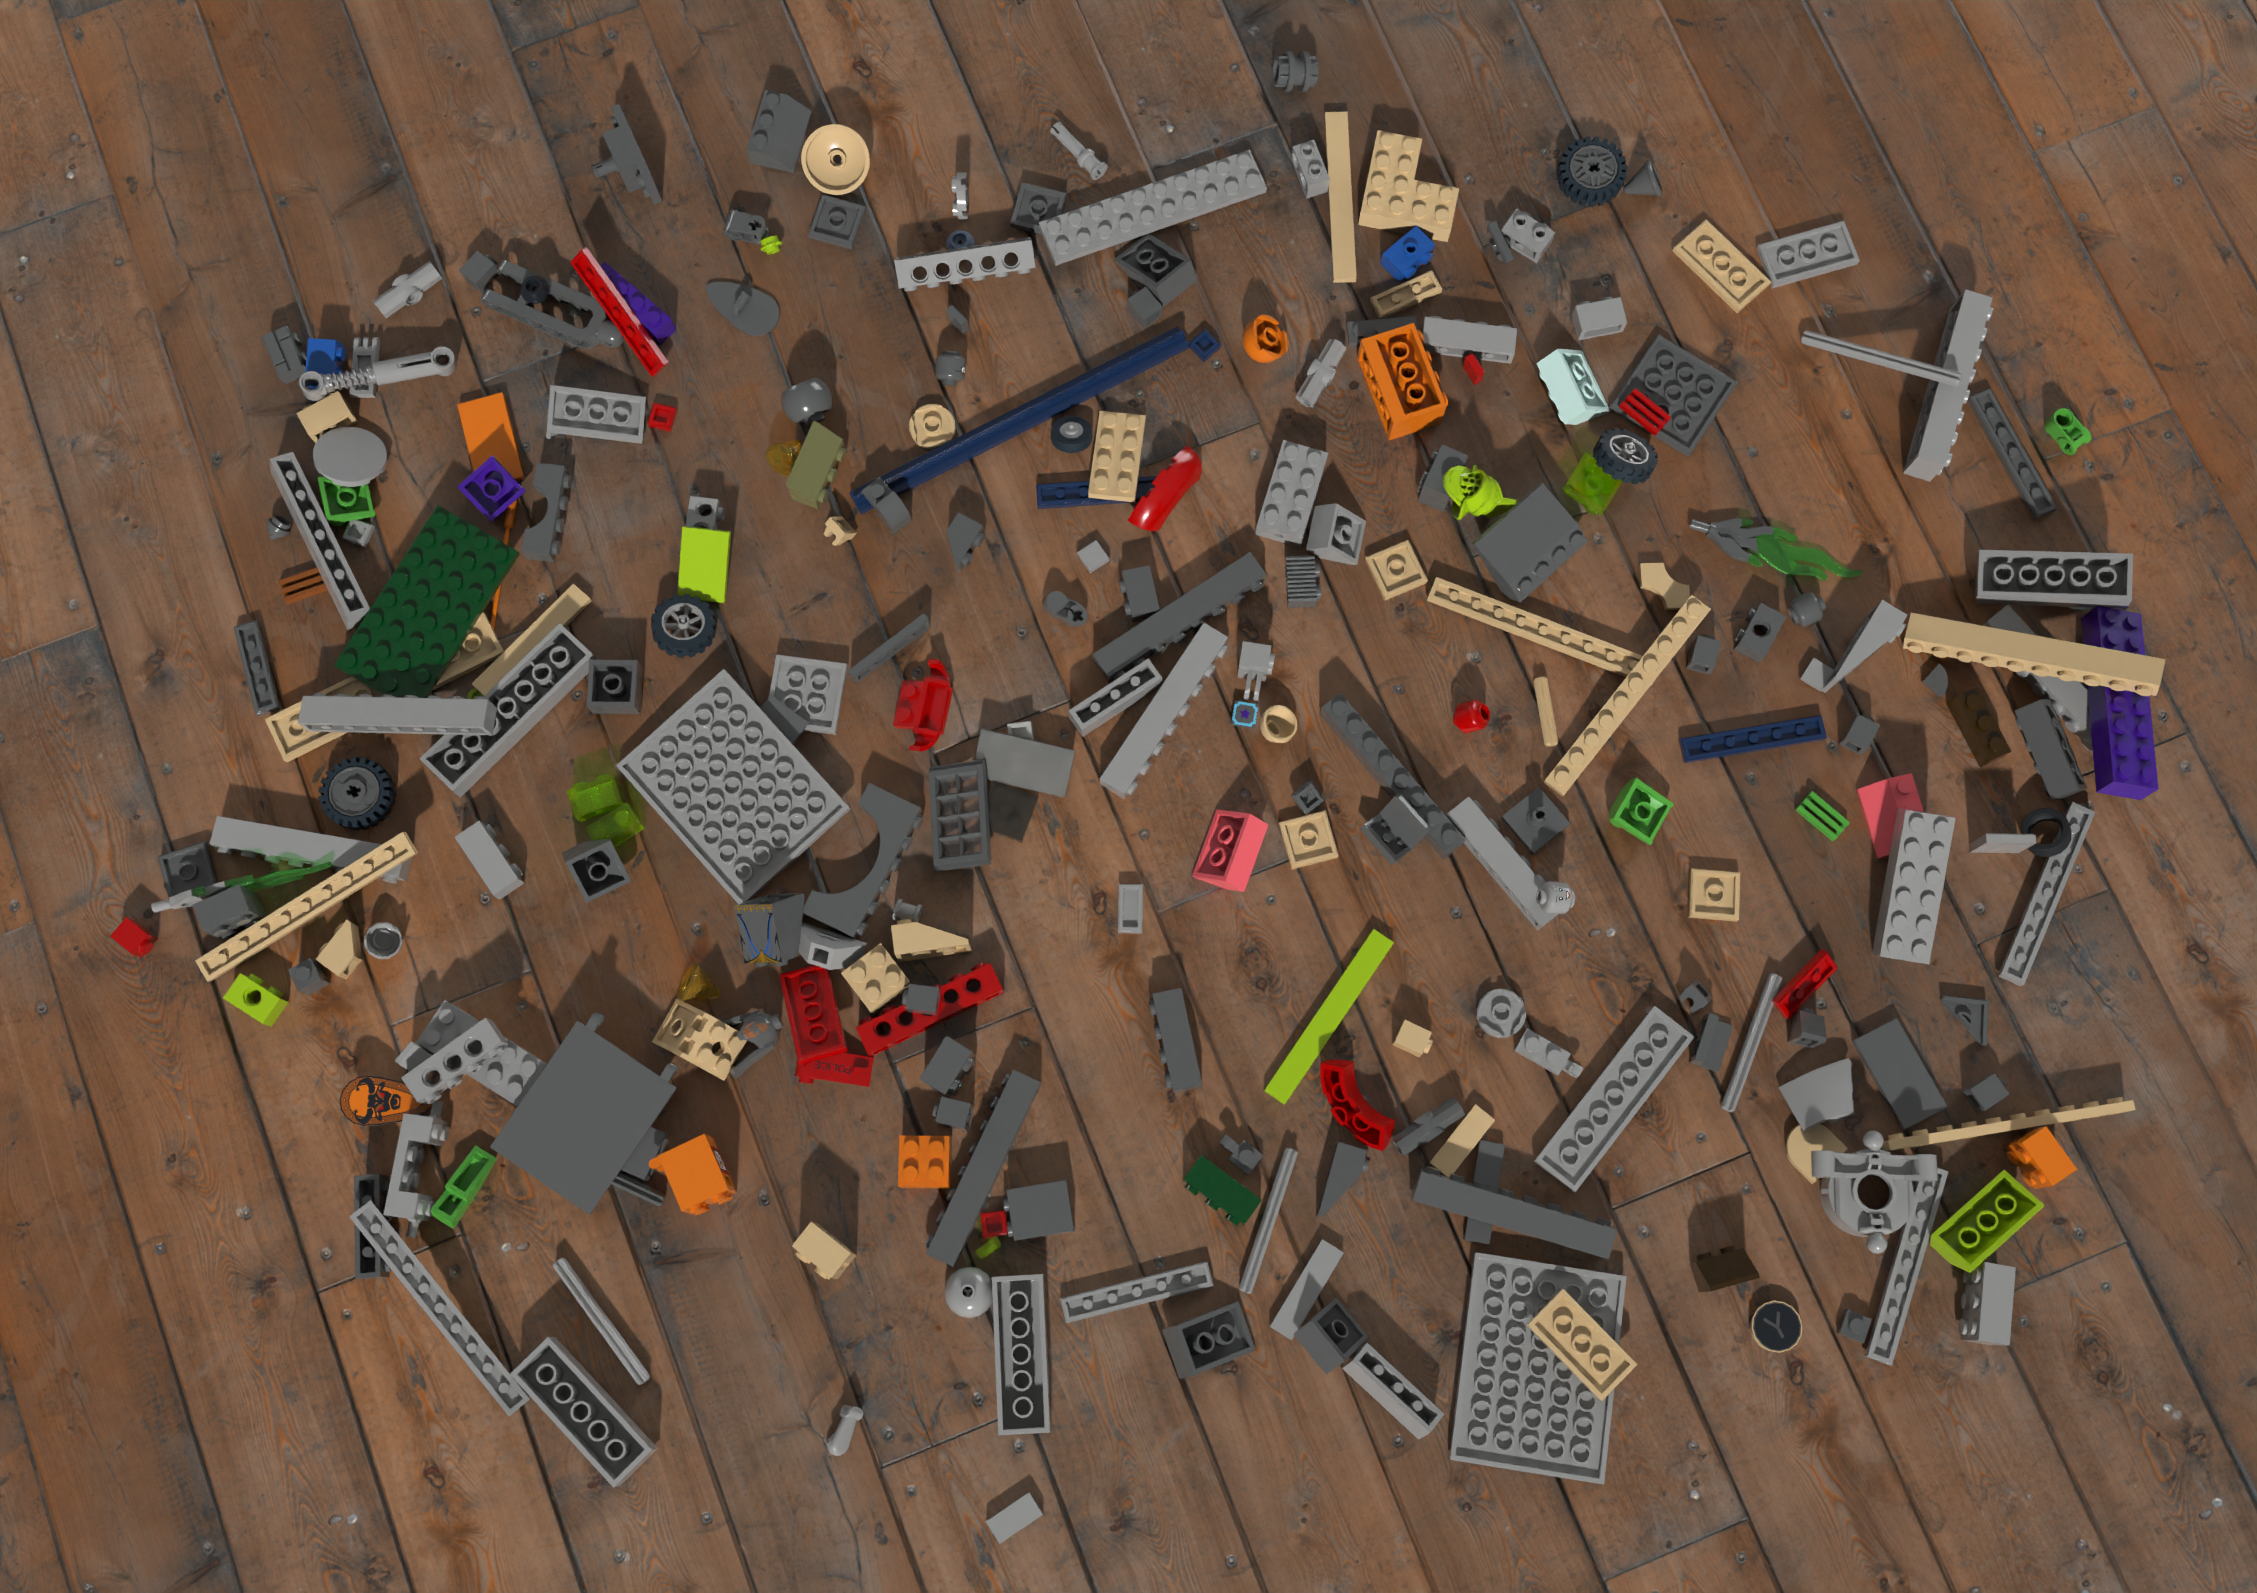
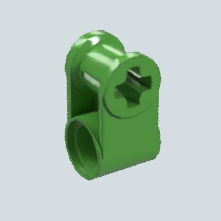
M2058 409L2044 423L2046 432L2051 435L2061 450L2067 455L2075 454L2078 447L2089 443L2092 439L2088 429L2078 421L2069 409ZM2056 419L2060 420L2062 425H2060Z

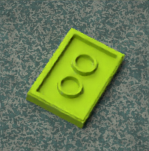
M689 526L682 527L678 580L679 596L689 594L690 597L694 598L697 596L703 601L726 602L731 531Z

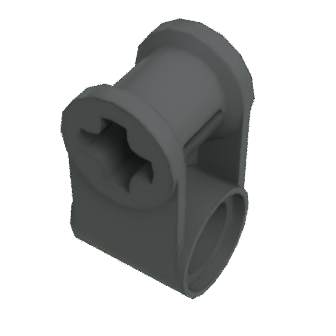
M737 210L729 211L723 230L725 237L735 241L761 244V240L770 237L765 220L761 216Z

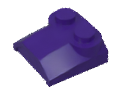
M493 455L457 486L491 523L526 492Z

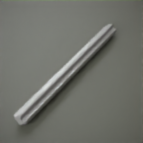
M1804 331L1801 342L1805 345L1948 385L1959 386L1962 380V373L1812 331Z

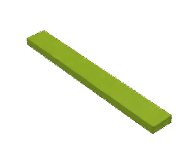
M1373 929L1264 1092L1283 1105L1286 1104L1394 944L1393 941Z

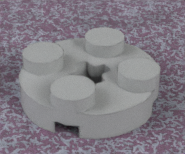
M957 172V175L952 178V193H956L957 198L953 202V216H958V219H968L969 213H964V211H967L966 207H969L968 180H963V178L967 177V172Z

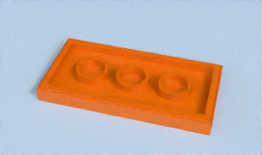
M503 392L457 404L473 471L478 469L493 455L516 481L525 479Z

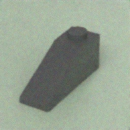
M1341 1142L1336 1143L1317 1217L1322 1218L1357 1180L1361 1172L1367 1171L1370 1157H1366L1367 1150Z

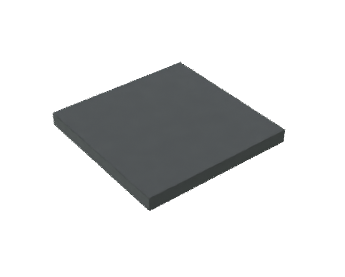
M1658 334L1609 409L1654 436L1619 408L1620 404L1636 388L1671 416L1669 422L1654 437L1689 457L1738 382ZM1631 403L1628 404L1640 415H1642L1645 419H1647L1650 423H1652L1655 427L1658 426L1648 417H1645L1642 413H1640V411L1637 408H1635Z

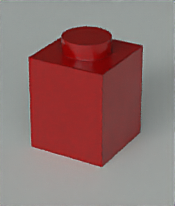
M127 917L110 935L113 940L129 953L140 958L153 949L154 943L158 939L137 921Z

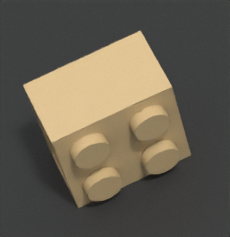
M881 943L841 973L873 1016L902 995L904 990H908L909 984H911Z
M812 1221L792 1245L797 1250L794 1254L800 1260L808 1264L812 1262L816 1265L814 1271L828 1280L830 1278L838 1279L856 1257V1254L819 1224Z

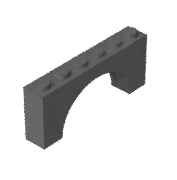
M868 783L858 805L861 810L873 818L879 829L880 849L874 867L862 882L847 891L825 894L812 890L803 908L804 916L857 940L858 936L862 937L868 927L866 921L869 915L875 914L879 906L877 900L880 894H885L891 882L888 879L892 871L896 872L902 861L900 856L903 850L907 851L913 840L911 835L914 829H919L924 819L921 807L871 783Z

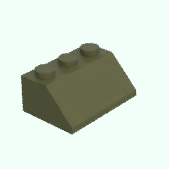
M815 421L811 425L786 485L792 500L819 509L821 503H825L829 491L827 489L830 482L833 483L838 473L836 468L839 462H843L847 449H845L842 438Z

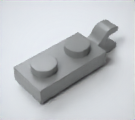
M1528 1028L1514 1050L1557 1076L1563 1070L1572 1077L1577 1078L1583 1070V1067L1567 1060L1571 1053Z

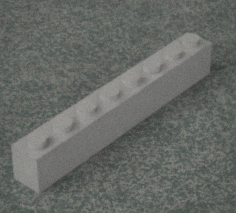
M290 452L270 458L271 474L347 630L359 626L370 610V607L294 453Z
M2009 605L2005 606L1982 625L2036 635ZM2025 671L2016 672L2021 678L2027 680L2036 695L2043 699L2051 700L2056 714L2065 722L2066 728L2075 733L2080 738L2084 748L2093 753L2088 692L2086 688L2078 681H2063L2052 676L2041 677Z
M1206 623L1202 624L1101 776L1100 785L1123 799L1128 794L1132 795L1139 785L1136 781L1141 774L1145 776L1152 765L1150 760L1154 755L1158 756L1165 745L1162 743L1167 735L1171 736L1178 726L1175 722L1180 715L1182 717L1186 715L1191 706L1189 704L1193 696L1197 697L1204 686L1201 683L1205 677L1210 678L1215 671L1216 665L1214 663L1218 657L1222 659L1229 649V646H1227V636Z
M315 693L313 696H303L298 724L307 731L493 735L497 708L488 698L476 696L474 699H465L460 696L443 699L433 695L428 696V698H419L413 695L396 698L392 695L373 697L367 694H360L359 697H350L346 694L327 696Z
M220 816L216 817L210 845L218 848L217 852L221 854L232 855L233 852H239L242 857L256 859V856L265 857V861L279 863L280 860H285L291 866L303 867V864L312 865V869L326 871L327 868L335 869V873L382 845ZM412 857L380 876L383 877L382 881L397 884L398 880L407 881Z

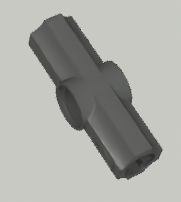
M1452 1097L1433 1111L1429 1110L1412 1122V1125L1391 1138L1398 1152L1405 1156L1424 1142L1427 1143L1444 1132L1446 1127L1465 1115L1463 1108Z

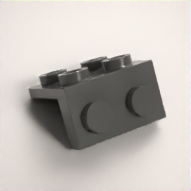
M1397 794L1378 815L1365 823L1360 830L1385 859L1393 865L1407 855L1427 835L1430 828L1424 819L1410 806L1409 802L1402 795Z

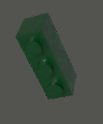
M1200 1155L1183 1179L1186 1183L1185 1189L1195 1196L1200 1193L1206 1198L1204 1203L1213 1210L1217 1211L1219 1208L1227 1213L1225 1218L1235 1226H1238L1239 1223L1244 1226L1262 1201V1199L1202 1155Z

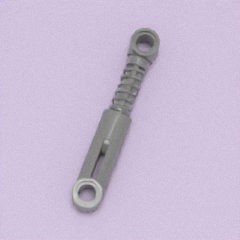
M437 347L432 352L373 362L372 366H368V368L365 366V369L362 370L358 368L357 371H354V369L351 372L346 370L345 373L339 371V374L332 373V375L330 373L324 375L315 371H308L301 375L299 385L307 399L318 401L329 392H335L338 388L339 390H342L344 387L348 389L349 386L354 388L355 385L361 387L362 384L368 385L370 382L372 384L377 383L380 386L433 375L449 376L456 369V361L453 352L449 348ZM441 358L449 359V362L445 365L437 363ZM316 382L319 384L314 390L307 388L310 383Z

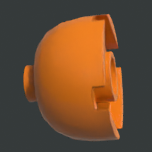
M1260 315L1253 319L1246 326L1242 334L1244 350L1251 359L1258 363L1273 362L1281 358L1288 350L1289 342L1285 330L1280 331L1277 327L1280 323L1269 315Z

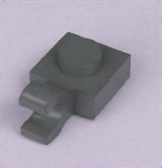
M1224 1135L1219 1144L1232 1153L1228 1160L1246 1175L1250 1174L1264 1156L1245 1140L1238 1145L1228 1135Z

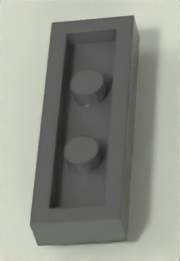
M1416 316L1347 322L1348 346H1360L1361 339L1414 323L1417 329Z

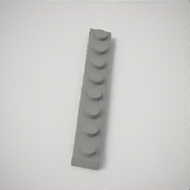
M2075 802L2069 803L2064 816H2066L2070 824L2071 841L2063 852L2046 858L1998 973L1999 977L2020 987L2025 984L2094 817V811ZM2060 826L2053 842H2055L2061 836Z
M1937 1168L1938 1181L1915 1182L1913 1191L1917 1192L1918 1197H1914L1909 1220L1902 1226L1865 1352V1357L1892 1366L1947 1179L1948 1171Z

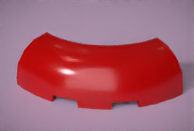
M1188 445L1172 458L1173 462L1166 470L1163 468L1152 482V485L1155 487L1151 488L1145 497L1142 496L1128 519L1130 523L1147 531L1161 529L1176 504L1200 480L1202 473L1201 461L1198 454Z
M1327 1060L1321 1062L1320 1079L1322 1091L1327 1096L1331 1106L1330 1111L1341 1126L1344 1125L1355 1135L1354 1138L1371 1148L1380 1151L1385 1150L1394 1131L1395 1119L1388 1118L1377 1112L1364 1099L1356 1082L1354 1061Z

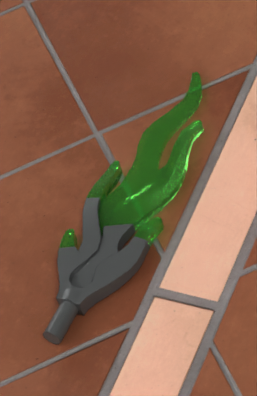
M1735 518L1722 522H1711L1710 524L1692 519L1689 524L1690 529L1707 533L1706 537L1710 538L1729 557L1753 564L1756 567H1761L1763 562L1755 555L1745 552L1743 549L1750 550L1770 566L1787 574L1816 576L1823 581L1827 579V575L1822 570L1797 564L1795 561L1799 560L1818 564L1842 577H1855L1863 573L1862 570H1849L1841 567L1819 549L1800 548L1783 543L1776 537L1788 542H1796L1798 539L1797 536L1783 529L1773 526L1743 529V527L1753 524L1751 519Z

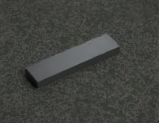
M924 613L849 669L848 673L855 683L860 682L927 631L931 625Z
M255 620L233 627L255 715L261 716L281 710L260 623Z
M1479 1140L1472 1184L1475 1181L1489 1184V1189L1498 1191L1504 1144ZM1467 1217L1463 1240L1489 1245L1493 1224Z

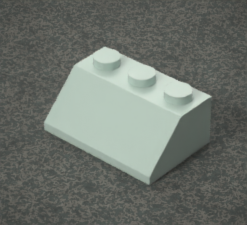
M1556 349L1536 363L1540 370L1539 375L1549 390V397L1555 403L1558 409V416L1564 424L1577 425L1610 412L1582 351Z

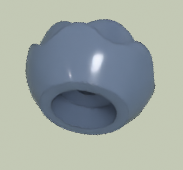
M956 230L948 236L946 249L974 246L975 241L969 232Z

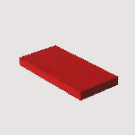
M811 965L779 974L799 1065L848 1051L830 970Z

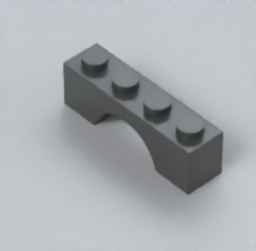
M536 464L533 486L539 494L547 498L548 509L545 517L539 524L525 529L521 552L526 559L555 562L556 555L560 553L559 535L564 530L563 512L568 507V497L566 494L567 489L572 484V476L563 465Z

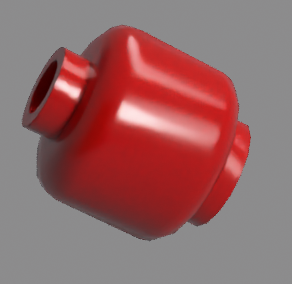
M1479 700L1458 704L1453 714L1454 725L1463 733L1483 730L1490 720L1489 708Z

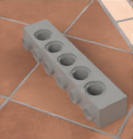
M1031 237L894 258L899 289L904 288V291L917 290L919 285L926 284L927 288L941 286L940 282L949 281L950 284L963 283L965 278L979 281L986 279V275L995 274V277H1005L1011 271L1025 274L1030 273L1031 268H1036ZM1009 252L1017 255V260L1013 264H1008L1004 261L1005 255ZM985 256H991L995 262L991 267H984L981 263L982 259ZM961 260H969L972 263V267L967 271L961 270L959 268ZM939 263H946L949 266V271L946 274H939L936 271V266ZM918 266L924 267L927 271L926 275L922 278L916 277L913 273V270Z

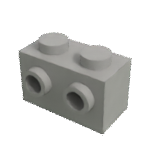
M1518 209L1514 211L1501 230L1503 237H1507L1512 249L1536 264L1552 243L1555 232L1548 225L1539 223L1529 213Z

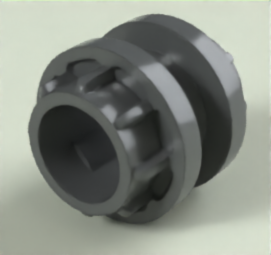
M1284 51L1282 55L1275 57L1272 66V79L1274 85L1281 87L1283 92H1291L1293 86H1297L1299 92H1307L1309 87H1314L1317 84L1319 74L1318 61L1315 56H1310L1308 51H1300L1297 58H1294L1292 51Z

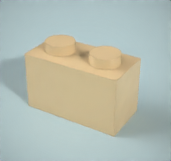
M339 391L327 394L322 400L315 404L307 405L302 411L296 413L308 435L315 443L322 435L331 430L350 427L358 422L346 399Z

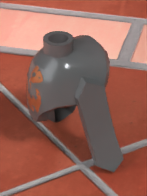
M756 1010L737 1017L720 1020L732 1028L744 1023L737 1034L739 1041H750L759 1048L752 1051L730 1070V1074L734 1079L740 1077L756 1061L773 1050V1047L780 1038V1028L784 1027L778 1014L771 1016Z

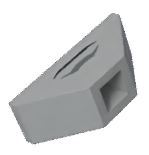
M802 922L799 953L807 963L834 970L848 968L864 956L867 943Z

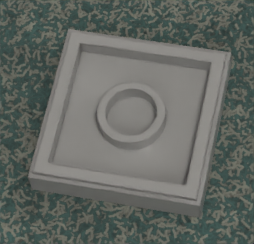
M1986 833L1971 842L1969 850L1973 853H2020L2036 844V835Z

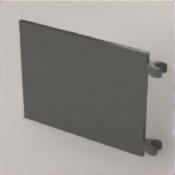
M593 1013L586 1026L580 1021L575 1023L490 1146V1148L589 1215H591L676 1091L677 1087L671 1084L670 1080L679 1070L676 1064L669 1063L661 1076H659L597 1034L595 1031L605 1019L600 1013Z

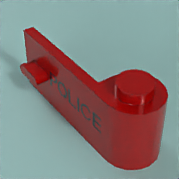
M839 1053L800 1065L797 1060L794 1077L799 1078L798 1082L804 1084H813L814 1080H825L869 1087L874 1057Z

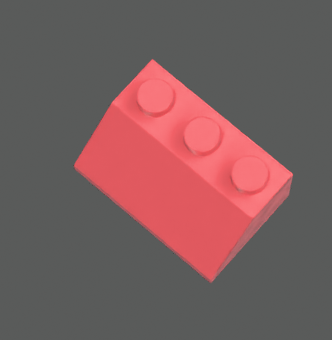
M1912 773L1888 778L1857 789L1877 859L1889 857L1897 809L1924 812Z
M1216 809L1192 877L1227 890L1245 892L1268 824L1250 813Z

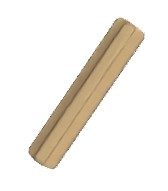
M1538 677L1534 680V687L1544 745L1551 747L1558 744V737L1547 677Z

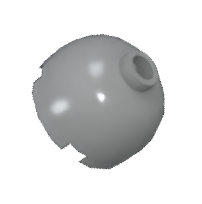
M969 1266L960 1268L951 1274L944 1290L945 1300L951 1311L961 1317L973 1318L981 1316L989 1309L993 1303L992 1279L986 1272L980 1268Z

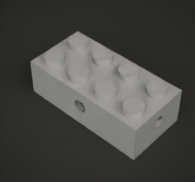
M1283 440L1255 535L1301 548L1327 463L1328 452Z

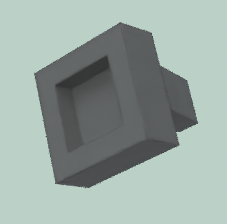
M1695 979L1687 986L1679 999L1681 1002L1686 998L1693 999L1694 1004L1689 1008L1693 1013L1707 1005L1713 996Z

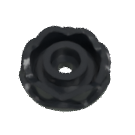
M529 276L524 279L520 286V293L528 303H541L550 292L547 281L540 276Z

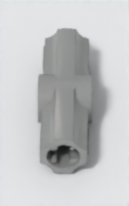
M429 261L412 274H404L397 277L392 284V288L373 300V302L384 317L388 318L403 306L414 305L419 302L423 297V292L443 278Z
M1329 339L1319 358L1313 361L1307 372V378L1296 395V399L1300 404L1313 408L1324 388L1329 386L1336 373V368L1347 350L1342 342L1336 339Z

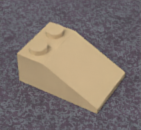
M910 919L899 920L897 925H891L894 954L899 962L972 952V947L967 938L921 923L911 922Z

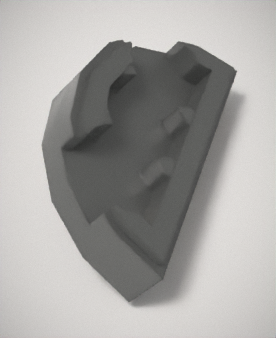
M1496 221L1488 223L1487 232H1490L1493 238L1490 246L1498 261H1503L1504 264L1512 262L1514 257L1510 251L1509 240L1507 237H1503Z

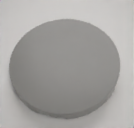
M342 427L325 433L317 440L313 449V461L318 473L333 481V484L356 487L370 483V480L384 472L387 465V451L381 439L372 432L357 427Z

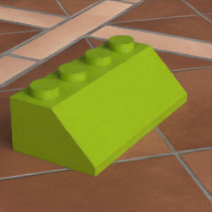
M2003 1170L1931 1235L1930 1246L1950 1264L1971 1273L2044 1207V1204L2007 1171Z

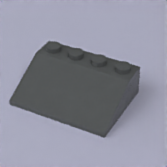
M1539 483L1476 539L1472 545L1504 597L1521 603L1584 546L1588 540L1578 523L1543 483Z

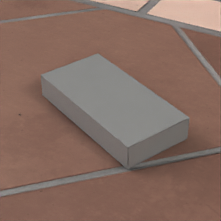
M1119 884L1118 933L1142 934L1143 884Z
M1028 1492L988 1519L986 1523L998 1543L1001 1544L1042 1516L1043 1512L1031 1493Z

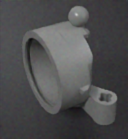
M1872 1130L1868 1131L1863 1137V1143L1867 1149L1852 1153H1835V1151L1822 1150L1811 1151L1812 1177L1822 1178L1820 1199L1823 1209L1832 1223L1848 1234L1868 1237L1866 1242L1867 1248L1872 1253L1880 1254L1887 1248V1241L1883 1235L1893 1233L1909 1220L1914 1197H1918L1917 1192L1913 1191L1912 1181H1938L1937 1155H1891L1890 1152L1880 1150L1884 1142L1883 1136L1879 1132ZM1867 1175L1879 1176L1885 1180L1889 1187V1200L1881 1209L1874 1210L1866 1207L1858 1197V1184Z

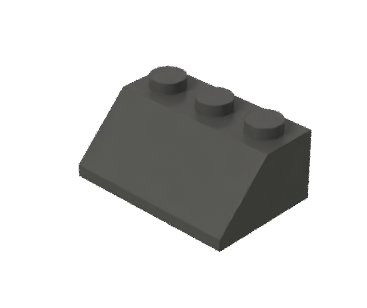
M765 90L747 147L751 164L794 173L812 111L787 94Z

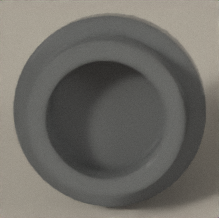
M274 515L266 523L270 539L283 538L291 531V523L280 515Z

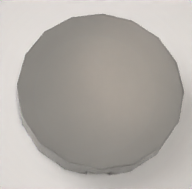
M1494 989L1487 992L1480 999L1476 1009V1016L1481 1029L1488 1035L1496 1038H1507L1516 1034L1522 1028L1526 1019V1011L1522 999L1515 992L1508 989Z

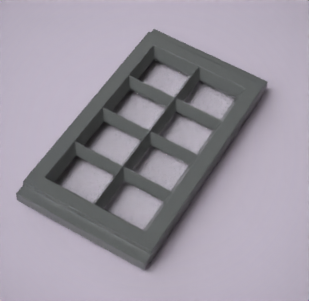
M985 760L929 767L933 865L935 871L990 865L991 844Z

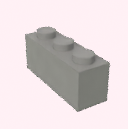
M477 821L455 836V839L492 895L500 900L524 884L520 878L523 873L516 863H510L507 858L510 856V853L502 843L498 845L494 839L497 834L491 825H484L481 821Z

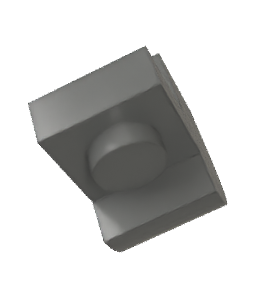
M880 477L861 491L862 495L877 511L880 520L893 535L912 521L910 513L901 499Z

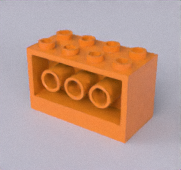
M1414 323L1361 339L1357 355L1359 366L1388 441L1441 424L1448 405L1445 392H1441L1439 388L1440 379L1436 371L1433 372L1430 365L1432 364L1430 353L1428 350L1425 351L1423 347V335L1420 330L1416 329Z

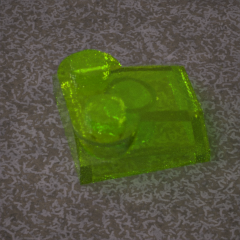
M1585 452L1568 482L1563 487L1562 492L1582 504L1588 513L1602 516L1621 486L1622 480H1615L1609 473L1605 474L1602 471L1603 468L1597 466V460L1593 458V455Z

